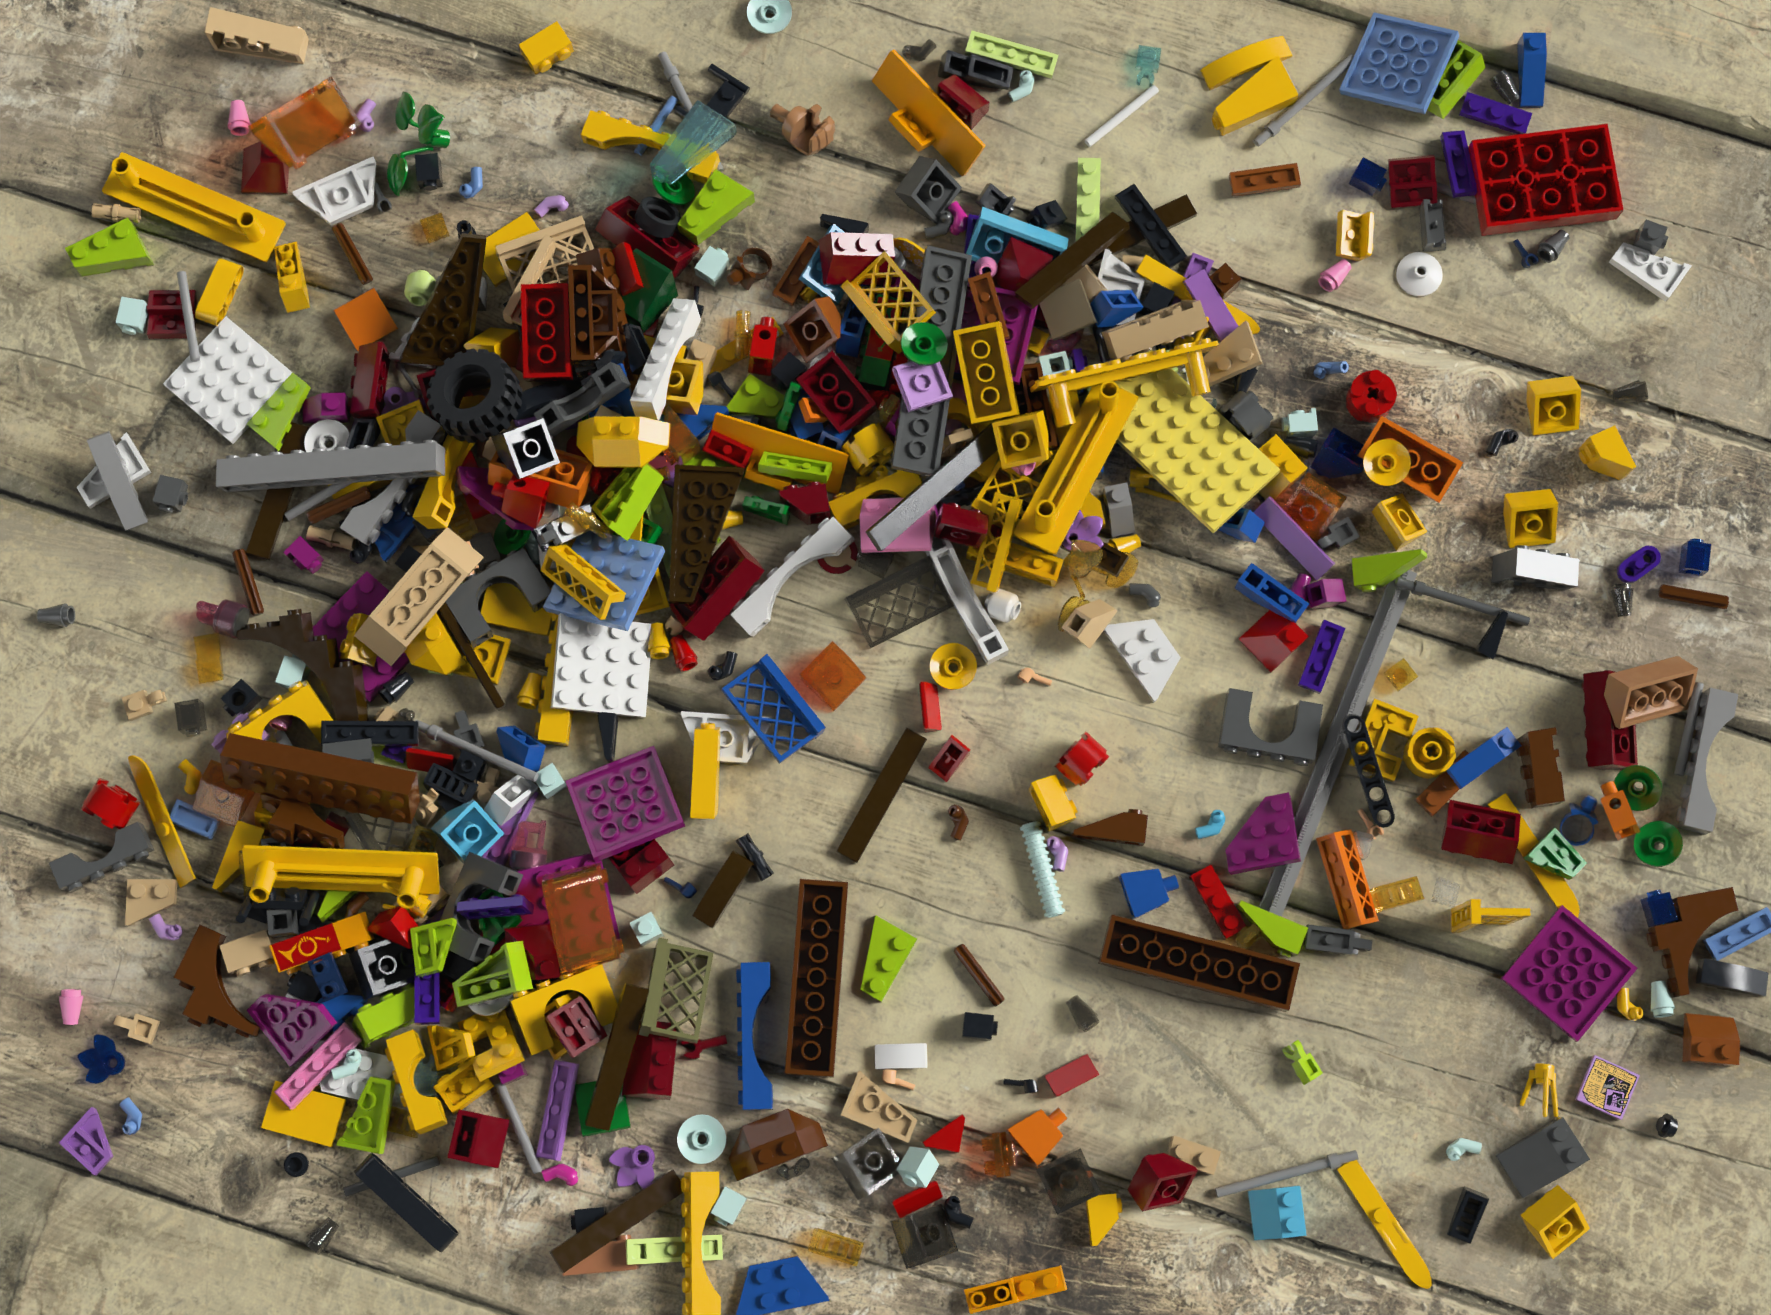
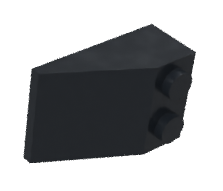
M387 939L357 949L349 954L365 1000L415 982L413 948L408 949Z

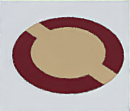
M853 541L840 555L817 559V561L825 571L832 574H842L849 571L855 565L858 558V549Z

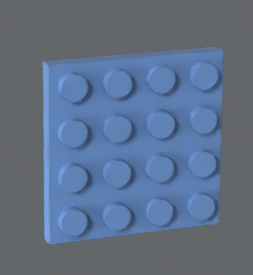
M1374 12L1341 84L1340 94L1425 114L1458 41L1459 32Z
M591 530L578 536L571 549L626 593L624 601L611 603L606 619L599 620L554 583L543 608L549 613L558 615L562 613L570 618L628 631L661 562L665 549L660 545L634 539L626 541L620 536ZM566 572L567 583L571 585V576ZM582 584L580 585L582 595L587 597L586 588ZM595 597L597 608L600 609L603 601Z

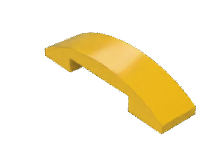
M1279 36L1233 51L1203 67L1200 71L1209 90L1229 83L1234 77L1268 64L1277 56H1279L1281 61H1284L1293 55L1284 37Z

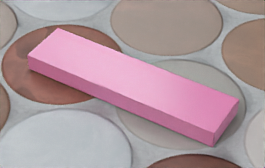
M344 1022L275 1091V1094L289 1109L293 1110L331 1072V1069L335 1068L346 1057L347 1052L350 1049H354L362 1039Z

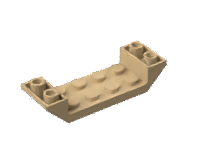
M447 527L429 545L369 615L354 636L392 666L407 649L406 647L484 557Z

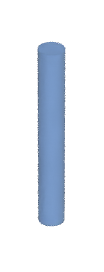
M671 95L651 124L650 128L654 132H658L678 102V99ZM638 144L634 152L642 156L648 146Z

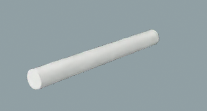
M1152 85L1084 140L1088 147L1094 145L1159 92L1158 88Z

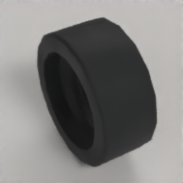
M657 197L642 199L634 215L635 222L642 230L659 238L673 236L678 226L677 224L681 220L680 213L672 204Z

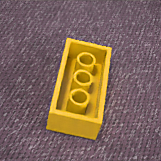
M998 321L953 331L971 424L975 425L1020 415L1002 323Z

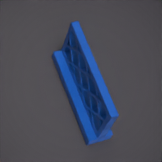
M768 654L721 689L779 764L811 740L823 734L826 728ZM758 670L764 677L763 685L749 683L750 675ZM734 686L746 687L744 698L734 697L729 690ZM748 688L762 689L761 701L747 699ZM765 690L776 692L778 695L777 703L764 701ZM746 704L760 705L759 717L749 716L746 712ZM763 706L777 708L775 719L762 717ZM780 708L791 711L793 714L792 722L778 720ZM761 722L775 724L773 735L763 734L760 730ZM778 724L791 726L790 738L776 736ZM794 727L804 728L809 736L803 740L793 738ZM776 740L789 742V749L783 755H780L775 749Z

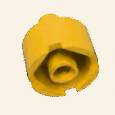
M873 423L854 435L855 439L851 444L847 441L841 448L842 452L849 454V462L857 473L863 477L873 470L872 467L877 463L883 465L891 459L890 454L893 453L894 443L880 423H877V425Z
M1440 728L1421 729L1406 742L1403 751V761L1407 768L1419 777L1426 779L1437 777L1449 769L1456 758L1453 738ZM1428 749L1433 751L1430 757L1427 755Z

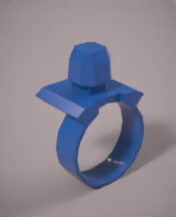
M1590 795L1584 797L1580 803L1581 806L1569 803L1571 812L1566 814L1561 820L1560 832L1563 837L1564 835L1561 830L1563 822L1572 815H1584L1592 823V832L1587 839L1574 842L1564 837L1571 845L1579 846L1588 843L1593 837L1594 825L1599 823L1596 814L1593 813L1597 805V799Z

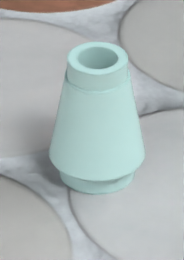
M1652 982L1651 1012H1653L1654 1017L1663 1018L1674 1015L1673 1009H1675L1666 982Z

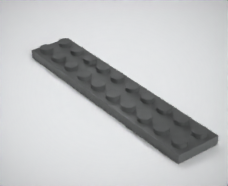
M927 245L924 252L918 291L936 312L926 323L940 328L947 338V352L940 361L949 387L952 389L957 356L953 331L961 329L972 255ZM916 307L915 317H920L927 309L925 307ZM919 346L921 349L926 350L925 346ZM903 397L901 398L891 469L930 476L940 467L950 399L908 413Z

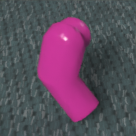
M955 201L948 206V209L954 216L953 224L949 230L953 235L957 236L960 232L963 233L966 230L967 215L959 203Z
M561 1163L542 1170L545 1182L555 1178L566 1181L568 1186H573L578 1182L576 1170L566 1164Z

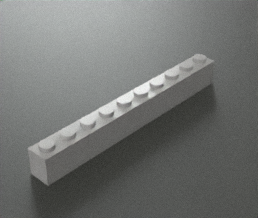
M423 440L420 444L404 441L400 445L394 446L389 443H380L378 447L357 445L356 449L335 447L331 451L316 448L312 452L292 450L291 454L270 452L267 456L252 453L242 458L236 455H228L226 459H217L216 487L225 492L445 476V448L435 440Z

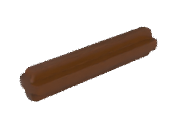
M342 223L334 225L332 231L363 285L372 282L373 277Z
M362 486L306 513L307 518L312 524H315L372 497L371 491L367 486Z
M244 549L235 550L232 555L250 612L253 616L261 615L264 613V608L246 551Z
M1665 584L1660 585L1658 596L1663 599L1724 610L1729 605V597L1726 595Z
M964 944L957 946L954 949V954L995 1007L1001 1004L1005 998Z

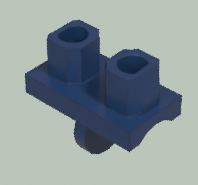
M332 952L308 961L324 1002L348 992Z

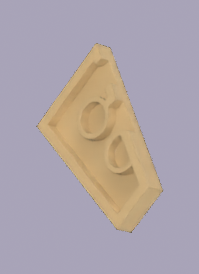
M1246 320L1223 339L1217 347L1203 357L1209 387L1263 364L1251 328Z
M860 1070L858 1071L841 1116L909 1143L917 1119L868 1079Z

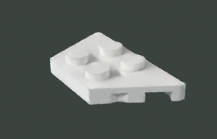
M370 157L292 191L293 195L331 226L374 207L376 161L374 157Z
M1105 249L1098 279L1108 291L1132 290L1138 300H1140L1145 280L1137 273L1131 271L1130 267L1123 261L1118 260L1109 249ZM1136 313L1116 325L1134 320ZM1092 324L1085 327L1083 335L1094 334L1092 328L1096 325Z
M1154 619L1107 625L1104 629L1105 634L1154 703L1157 701L1181 657Z
M681 711L682 719L693 746L695 728L700 727L701 723H715V727H720V762L747 764L761 742L741 715ZM761 722L760 730L763 734H766L772 723Z
M320 1040V1041L313 1047V1053H314L325 1041H321V1040ZM356 1049L362 1057L357 1072L335 1081L332 1072H330L320 1082L321 1091L359 1100L369 1077L375 1076L390 1079L392 1071L395 1070L393 1061L389 1062L386 1055ZM345 1058L336 1067L342 1066Z

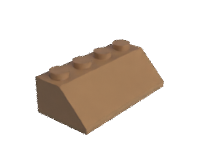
M1675 656L1609 674L1604 697L1615 726L1621 729L1688 710L1698 668L1681 657Z

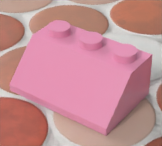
M904 498L863 499L860 512L861 552L931 551L937 519L935 507L933 506L883 551H877L866 531Z

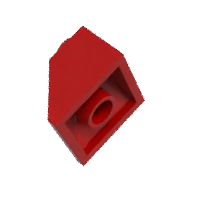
M1269 610L1238 640L1272 673L1309 636L1296 623Z

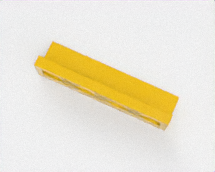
M995 492L989 513L988 532L980 546L970 584L987 588L986 590L995 593L999 591L1022 506V499ZM999 499L1010 501L1008 511L1003 516H1001L997 509ZM995 513H996V515L998 516V519H996V520L993 521L994 515H995ZM1000 520L1003 530L1001 536L995 539L991 532L992 524ZM990 536L992 541L987 544L988 538ZM994 543L997 548L995 559L989 562L985 555V549ZM984 559V561L986 562V564H984L983 566H981L982 560ZM986 566L991 571L988 583L977 580L979 571Z
M990 536L988 538L987 544L992 541ZM994 543L985 549V555L989 562L995 559L997 548ZM1011 543L1004 571L1055 587L1064 559ZM969 546L966 559L977 561L980 547Z
M556 545L548 547L540 571L599 620L606 619L611 603L624 601L626 593L569 546ZM552 561L556 563V573L550 569ZM566 572L571 576V585L567 583ZM582 584L586 588L587 597L582 595L580 588ZM595 597L603 601L600 609L597 608Z

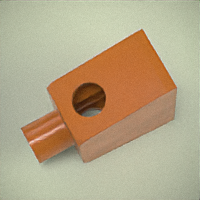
M1614 781L1601 785L1604 797L1600 800L1617 840L1639 833V827L1624 791H1618ZM1621 805L1618 809H1613V806Z
M1060 1108L1054 1110L1049 1116L1040 1109L1011 1126L1007 1131L1034 1164L1038 1166L1063 1137V1134L1057 1127L1068 1118Z

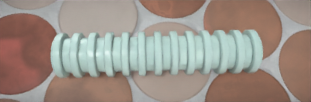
M1035 821L1022 825L1020 831L1024 832L1022 838L1026 840L1024 845L1028 847L1026 852L1030 854L1028 859L1032 861L1030 866L1034 868L1032 873L1036 875L1034 881L1038 882L1036 888L1040 890L1038 895L1042 897L1040 902L1044 904L1042 906V909L1046 911L1044 916L1051 918L1063 914L1065 909L1061 906L1063 901L1059 899L1061 894L1057 892L1059 887L1055 885L1057 880L1053 878L1055 873L1051 871L1053 865L1049 864L1051 858L1047 856L1049 851L1045 849L1047 844L1043 842L1045 837L1041 835L1043 833V830L1039 828L1041 823Z

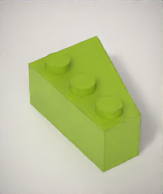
M1459 40L1457 41L1427 110L1442 119L1445 118L1486 68L1482 53Z
M715 169L677 224L679 233L695 244H701L718 231L723 224L731 218L734 219L738 216V213L748 205L751 206L755 203L754 192Z
M128 217L65 248L74 268L81 276L108 273L111 270L123 268L125 270L133 269V267L142 265H154L136 227Z
M649 463L642 468H624L591 508L610 529L628 541L664 477Z
M523 941L505 943L501 946L500 950L493 955H489L484 959V962L477 967H473L452 983L457 1007L475 1005L533 989Z
M415 982L401 989L403 992L395 996L393 993L385 995L379 999L380 1003L374 1006L369 1003L358 1009L359 1013L356 1014L351 1025L362 1039L361 1044L364 1049L370 1047L371 1042L382 1037L385 1039L392 1032L415 1023Z

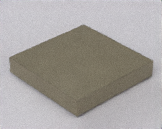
M1080 279L1057 288L1039 303L1054 341L1097 323Z

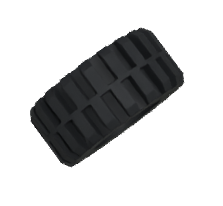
M468 349L466 353L460 351L454 354L455 357L451 359L448 357L443 361L445 364L442 367L438 366L434 373L436 375L431 377L429 382L431 388L427 389V398L429 399L427 404L432 415L450 436H454L456 440H466L468 443H477V440L481 442L488 441L489 437L499 434L503 429L507 430L511 426V420L516 419L518 415L517 409H520L522 404L520 399L523 395L522 388L519 386L520 382L516 375L498 354L494 352L489 353L485 349H479L478 352L475 349ZM482 383L491 384L490 390L483 401L471 408H459L461 398L470 388Z

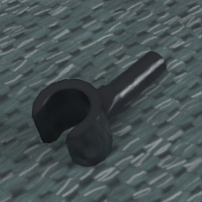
M694 286L693 300L696 302L701 318L704 306L698 304L700 287Z
M715 371L708 375V380L712 387L720 384L721 388L731 398L734 397L735 393L727 386L720 372Z
M1004 1079V1085L1024 1086L1025 1094L1038 1092L1035 1080Z

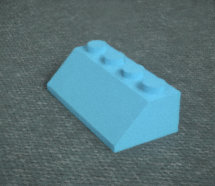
M982 207L966 254L972 255L971 260L975 262L982 257H990L998 264L1010 238L1013 237L1052 255L1053 261L1067 249L1069 238Z

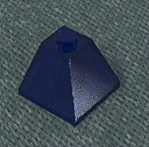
M1333 427L1310 468L1318 475L1329 479L1359 474L1363 471L1364 467L1363 459L1359 458L1358 454L1364 445Z

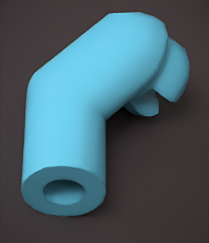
M1214 810L1207 825L1195 828L1198 839L1214 836L1221 832L1225 823L1223 811Z

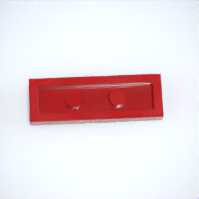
M1212 865L1190 876L1225 939L1247 928Z

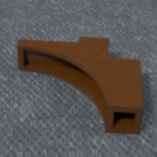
M260 793L262 808L274 813L268 822L270 837L274 840L292 845L296 838H299L303 842H311L323 848L343 849L345 847L343 831L330 826L320 819L308 803Z
M1733 887L1671 899L1669 912L1671 917L1675 919V923L1648 928L1647 942L1649 947H1652L1653 952L1663 950L1662 964L1664 969H1667L1669 975L1667 986L1670 993H1673L1674 998L1690 994L1688 986L1689 962L1693 949L1703 932L1724 915L1739 911Z
M199 925L173 977L180 980L178 985L192 991L193 987H195L182 1014L189 1017L187 1022L201 1027L202 1023L210 1025L212 1019L215 1018L213 1023L227 1028L229 1024L237 1028L235 1033L246 1038L249 1035L258 1036L260 1027L238 1011L224 987L221 973L222 952L219 945L224 944L227 936Z

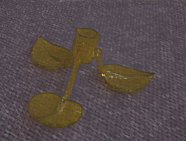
M1072 540L1071 553L1065 557L1063 565L1071 574L1070 578L1074 581L1080 597L1072 596L1065 602L1060 612L1058 630L1065 631L1061 627L1075 608L1090 603L1089 600H1084L1085 594L1078 578L1086 577L1093 570L1107 576L1105 584L1108 587L1118 588L1125 585L1134 576L1139 563L1138 559L1129 552H1123L1129 556V559L1118 577H1115L1095 567L1101 562L1103 551L1097 544L1085 540Z

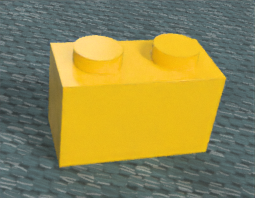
M557 21L518 44L521 54L535 75L548 71L554 63L559 60H566L574 52L572 42Z

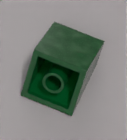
M635 248L633 255L644 287L622 296V299L625 303L624 310L628 324L640 326L642 333H644L668 308L673 298L678 296L672 270Z

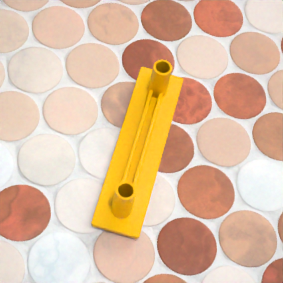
M121 152L119 157L113 160L112 171L102 188V192L108 196L263 262L268 261L286 225L284 220L124 152Z
M1210 338L1177 345L1174 349L1169 350V352H1166L1165 349H1159L1133 355L1122 363L1120 359L1086 366L1078 373L1073 369L1046 375L1036 380L1030 391L1032 393L1048 389L1058 428L1076 424L1069 392L1102 385L1105 381L1115 382L1185 366L1192 397L1200 396L1211 392L1202 353L1211 351L1219 344L1218 341L1211 342Z
M1105 381L1102 385L1091 388L1075 418L1076 424L1071 425L1014 531L1015 537L1053 555L1057 554L1138 401L1137 395L1119 388L1113 381Z
M244 845L242 848L246 886L251 887L249 892L250 898L258 903L268 900L272 887L390 893L382 888V884L385 883L399 891L397 896L398 905L402 908L410 909L416 905L419 894H439L440 892L437 853Z

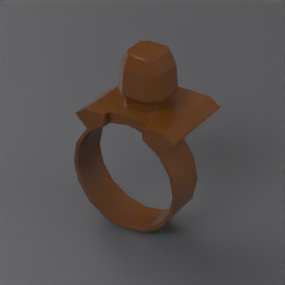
M752 247L746 249L741 257L736 256L730 268L731 272L726 279L730 285L741 284L744 289L749 291L754 280L764 279L769 274L772 267V259L768 253L760 248ZM748 254L760 256L767 263L768 271L762 274L749 272L743 265V257Z

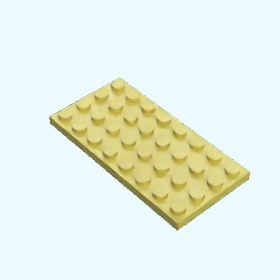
M1172 368L1115 381L1119 388L1138 396V401L1116 442L1212 533H1215L1279 474L1280 469L1201 395L1192 397L1190 385Z

